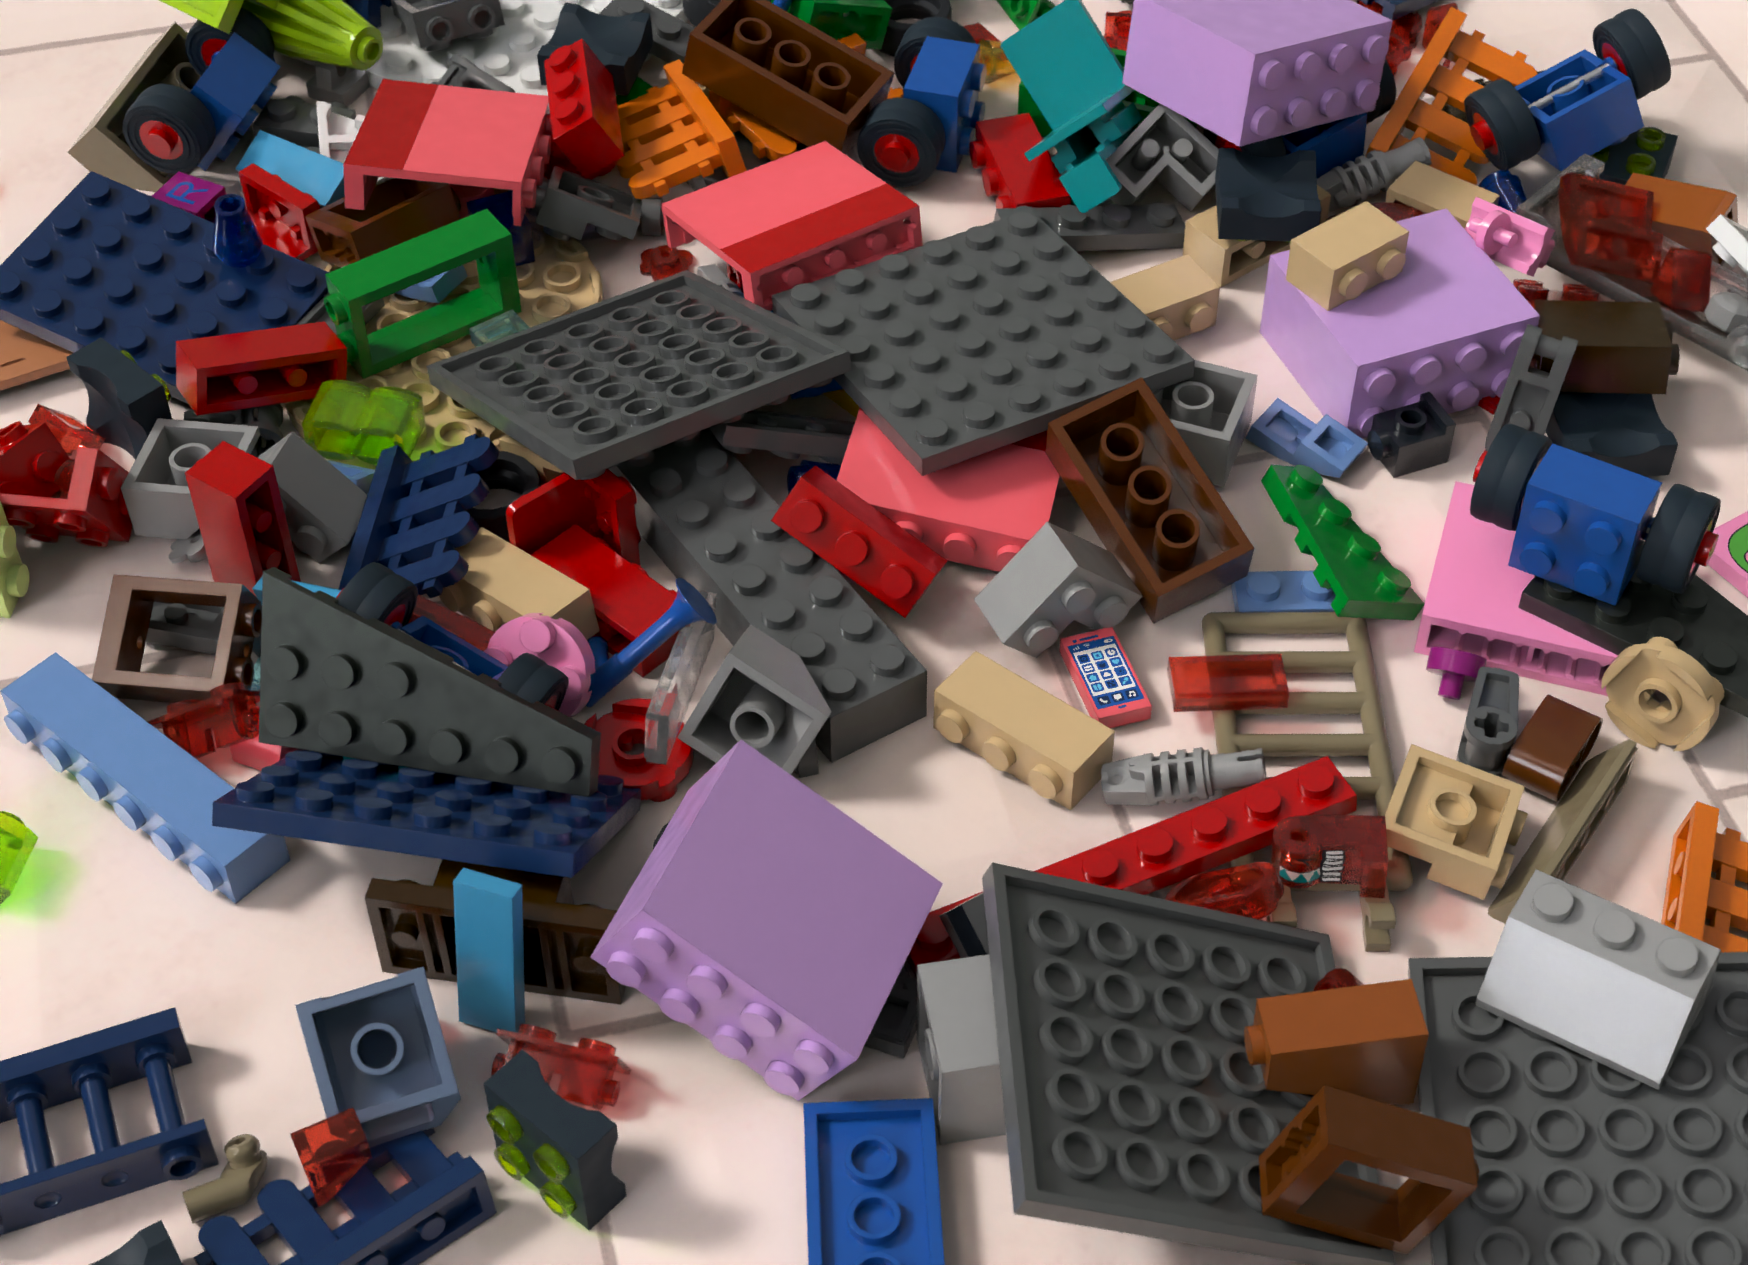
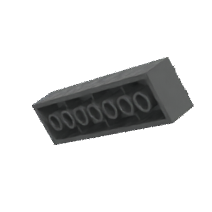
M709 428L699 431L698 436L691 440L671 442L654 449L652 454L644 459L627 460L607 468L617 477H624L636 493L637 503L634 506L636 525L640 535L676 578L680 577L686 580L701 593L714 611L717 619L715 625L733 646L751 624L800 656L832 711L815 737L817 747L831 763L927 715V670L834 566L771 521L780 506L731 451L721 446Z

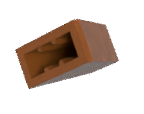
M1632 173L1624 187L1618 186L1613 191L1606 206L1612 234L1713 279L1725 261L1713 250L1712 247L1718 241L1706 228L1720 214L1738 223L1736 194L1638 173Z
M1412 979L1256 999L1254 1024L1245 1026L1244 1040L1248 1061L1251 1066L1260 1065L1266 1090L1315 1095L1325 1085L1387 1104H1414L1429 1033Z

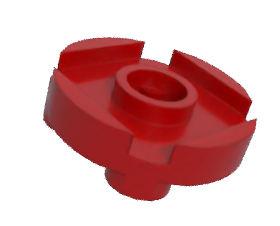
M642 698L626 699L613 703V712L603 715L598 720L595 713L584 723V725L601 733L599 775H609L623 779V788L641 789V801L649 799L654 802H663L669 800L676 794L677 785L685 779L692 767L694 748L677 738L684 727V723L676 718V710L665 703ZM634 744H643L645 749L644 753L638 755L622 752L632 750Z

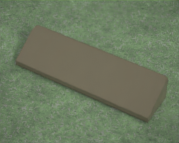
M1628 739L1591 758L1583 765L1488 908V915L1506 924L1508 916L1536 869L1562 881L1565 879L1627 783L1638 749L1636 747L1637 742Z

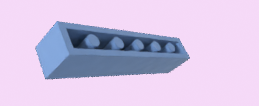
M55 652L0 691L8 711V715L4 717L5 724L18 741L23 744L31 741L41 750L46 761L56 771L62 773L64 770H67L74 775L81 788L91 799L98 802L103 798L112 805L117 816L129 829L136 831L141 828L151 836L157 849L167 859L174 861L179 858L189 866L195 879L206 890L213 892L215 889H218L236 904L290 861L284 836L212 826L213 802L235 788Z

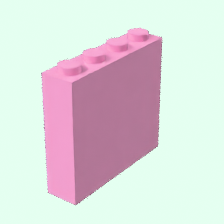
M1455 481L1422 612L1414 652L1429 655L1431 647H1444L1465 651L1486 658L1485 667L1500 668L1517 673L1521 677L1608 696L1606 686L1601 690L1602 677L1618 655L1518 608L1523 590L1535 575L1508 566L1516 531L1506 530L1493 523L1484 522L1473 517L1470 514V504L1474 485Z

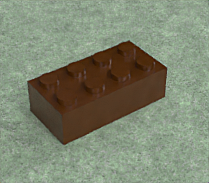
M722 0L689 34L682 70L683 75L806 146L810 147L826 141L845 155L856 144L869 112L878 103L887 99L894 72L767 0Z
M1142 377L1048 423L1045 453L1107 551L1115 556L1143 597L1139 602L1153 624L1248 575L1255 548Z

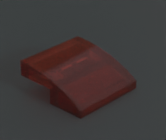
M1574 172L1561 176L1559 187L1560 223L1563 242L1570 264L1648 283L1660 282L1663 234L1651 231L1654 192Z

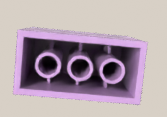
M1134 0L1122 83L1241 147L1375 110L1376 101L1380 93L1379 86L1384 61L1389 49V37L1393 20L1351 0Z
M1447 208L1396 221L1409 231L1405 253L1406 261L1402 272L1394 278L1385 280L1361 293L1357 298L1348 300L1329 311L1286 280L1290 250L1270 255L1260 333L1323 416L1329 415L1362 439L1368 437L1375 414L1417 403L1420 401L1421 394L1431 392L1448 414L1478 406L1479 400H1482L1483 397L1490 396L1494 398L1498 396L1501 398L1527 324L1538 327L1540 319L1538 312L1489 256L1476 246L1475 240Z
M740 740L687 791L596 946L591 958L604 966L608 974L615 981L625 986L634 987L659 1004L660 1009L666 1016L674 1021L686 1023L711 1040L718 1052L726 1057L740 1060L763 1076L767 1085L773 1090L792 1096L799 1101L858 1059L943 883L746 742Z

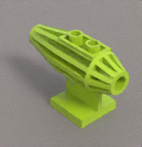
M159 0L230 34L241 7L255 14L266 25L272 35L275 50L292 58L362 71L371 68L380 59L383 52L381 32L343 0Z

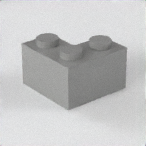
M1159 104L1106 160L1122 185V189L1110 197V199L1115 204L1133 205L1157 180L1191 212L1215 186L1218 148L1182 115Z
M293 431L257 457L274 466L290 538L299 550L310 555L320 563L350 542L357 530L367 498V494Z
M1046 522L974 600L1004 645L1037 658L1044 650L1056 642L1058 636L1073 620L1095 630L1113 627L1124 620L1128 611L1143 596L1111 552L1052 523Z

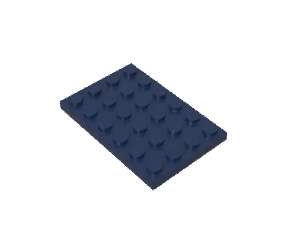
M90 171L0 265V320L73 353L102 337L162 383L165 394L187 403L176 387V341L297 325L328 293L325 274L329 272Z
M297 749L287 753L283 759L275 764L264 767L259 774L251 779L238 783L235 789L213 802L212 826L573 878L640 811L641 789L623 788V779L609 775H598V790L590 797Z

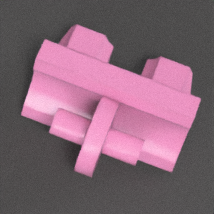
M1475 197L1470 219L1464 229L1475 240L1476 246L1482 249L1490 259L1534 277L1537 268H1543L1555 246V241L1551 238L1555 230Z

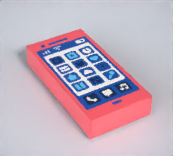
M1113 627L1060 638L1059 652L1091 718L1109 728L1151 719L1152 705Z

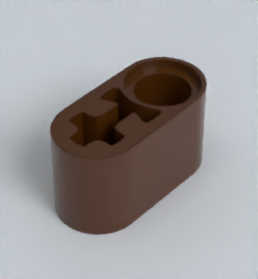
M1548 694L1514 743L1504 765L1502 777L1558 802L1592 750L1599 735L1603 718Z

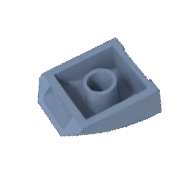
M424 967L403 972L393 978L334 996L320 997L295 1005L333 1139L363 1149L370 1148L442 1125L460 1101L461 1097Z

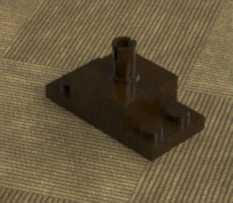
M442 859L433 886L422 885L406 879L392 881L372 878L365 895V902L382 972L400 974L424 967L427 978L457 982L453 881L464 867L522 884L525 992L620 1005L622 1003L626 986L615 981L608 974L604 966L591 958L592 953L617 910L603 909L594 904L574 905L569 877Z

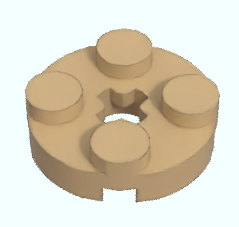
M1653 637L1647 643L1635 644L1624 649L1607 668L1602 677L1601 690L1606 686L1609 701L1606 703L1605 708L1612 722L1633 741L1653 749L1659 743L1665 745H1677L1673 751H1684L1699 744L1717 721L1719 704L1724 698L1722 684L1712 677L1696 659L1678 649L1673 641L1664 637ZM1658 690L1665 694L1670 702L1667 700L1661 703L1655 701L1652 698L1654 691Z

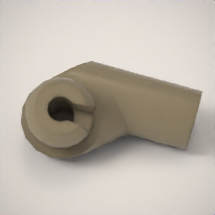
M238 1135L227 1142L224 1151L228 1163L225 1165L219 1179L182 1192L192 1223L239 1207L251 1199L267 1169V1153L264 1150H260V1142L254 1135Z

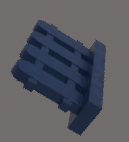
M477 434L465 437L464 443L436 454L433 450L421 453L420 459L414 462L399 445L382 450L338 590H342L363 567L372 562L382 564L391 569L395 574L411 581L418 589V596L427 594L430 599L442 595L443 588L459 582L466 575L469 565L460 553L454 549L469 543L479 531V524L465 510L479 505L489 493V486L476 472L490 467L498 458L499 450L488 437L479 438Z
M430 1128L367 1148L358 1155L345 1144H333L324 1148L315 1159V1167L320 1177L318 1180L300 1191L293 1182L286 1179L269 1182L260 1190L257 1197L262 1215L243 1227H240L237 1221L230 1216H217L208 1220L201 1227L198 1234L203 1252L193 1258L196 1265H270L256 1246L277 1234L293 1254L291 1258L280 1265H418L495 1215L497 1211L483 1169L470 1155L464 1159L458 1151L446 1158L428 1138L435 1133L434 1128ZM390 1161L408 1181L407 1184L391 1194L372 1174V1172ZM334 1197L352 1219L332 1231L315 1211V1208Z

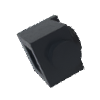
M1431 392L1421 394L1420 401L1374 415L1372 428L1367 437L1369 450L1376 460L1382 462L1393 478L1440 465L1449 460L1456 423Z

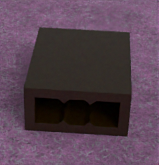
M1534 300V309L1540 315L1538 327L1543 329L1542 334L1562 340L1563 336L1579 340L1560 392L1666 394L1669 375H1677L1679 345L1672 344V322L1664 320L1660 302ZM1536 354L1532 358L1534 368L1550 373L1554 360Z

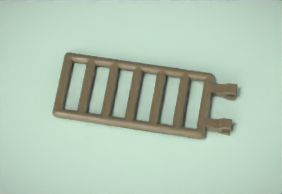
M1211 612L1206 614L1202 619V631L1217 754L1262 748L1264 757H1368L1371 777L1344 778L1356 793L1357 800H1375L1379 821H1330L1272 845H1382L1375 842L1396 786L1366 619L1337 617L1335 612ZM1225 634H1346L1349 651H1227ZM1353 673L1356 692H1232L1230 674ZM1360 714L1363 734H1238L1235 715ZM1246 787L1222 790V796L1224 797ZM1383 845L1387 867H1344L1343 871H1339L1342 872L1341 882H1320V879L1312 881V884L1302 887H1294V885L1301 886L1309 883L1297 884L1280 881H1287L1279 876L1280 867H1255L1253 852L1230 861L1235 887L1241 891H1262L1265 921L1297 927V914L1295 905L1292 903L1291 891H1358L1363 918L1362 927L1365 952H1390L1391 939L1389 929H1395L1396 916L1388 891H1404L1409 889L1413 883V874L1409 854ZM1318 867L1284 868L1290 871L1301 873L1310 872L1312 870L1317 869Z

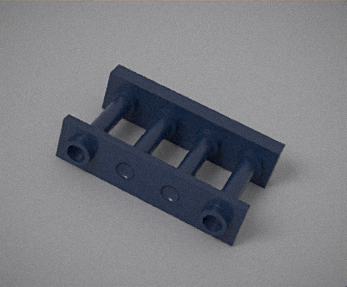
M175 1007L0 1061V1123L17 1118L28 1171L27 1176L0 1184V1236L166 1181L187 1179L197 1174L200 1170L219 1165L205 1120L201 1119L189 1124L185 1122L172 1069L190 1064L192 1059ZM147 1077L160 1133L121 1145L108 1089ZM82 1098L95 1154L55 1166L43 1110Z

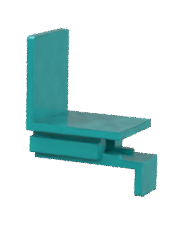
M1064 0L1001 43V48L1053 132L1024 153L1028 161H1031L1054 146L1057 153L1051 157V160L1060 174L1065 172L1059 179L1081 213H1086L1122 189V185L1106 159L1134 131L1133 126L1143 117L1133 102L1126 107L1123 104L1122 100L1131 94L1134 89L1122 83L1124 69L1081 0Z

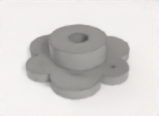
M200 528L188 539H177L170 546L172 551L168 556L174 564L189 559L190 562H198L207 558Z

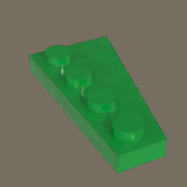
M1271 464L1261 482L1283 521L1298 528L1299 533L1294 540L1301 553L1312 555L1317 561L1318 566L1313 574L1320 587L1332 588L1336 597L1332 601L1331 606L1337 617L1415 620L1425 603L1410 587V579L1390 564L1380 552L1381 546L1371 536L1365 534L1353 521L1350 509L1342 502L1336 500L1323 486L1322 477L1315 470L1305 465L1298 464L1293 467Z

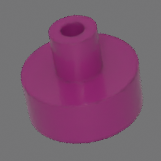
M1431 647L1426 670L1442 676L1438 696L1460 700L1464 681L1476 682L1478 671L1481 667H1485L1487 659L1456 649Z

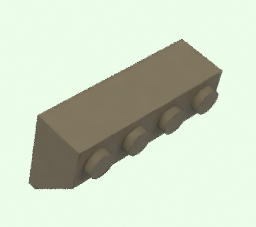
M174 22L146 50L67 152L87 170L130 188L156 192L175 175L149 166L131 150L124 137L123 120L126 112L138 96L150 86L170 84L190 92L201 76L193 68L187 57L185 42L188 33L181 26Z

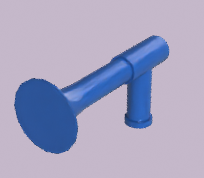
M680 577L677 578V596L671 607L620 653H615L610 659L608 656V644L604 638L595 636L587 640L595 659V673L591 674V685L588 692L592 691L586 704L587 707L591 708L630 675L633 672L632 669L686 625L696 621H706L712 625L717 623L714 611L694 586Z

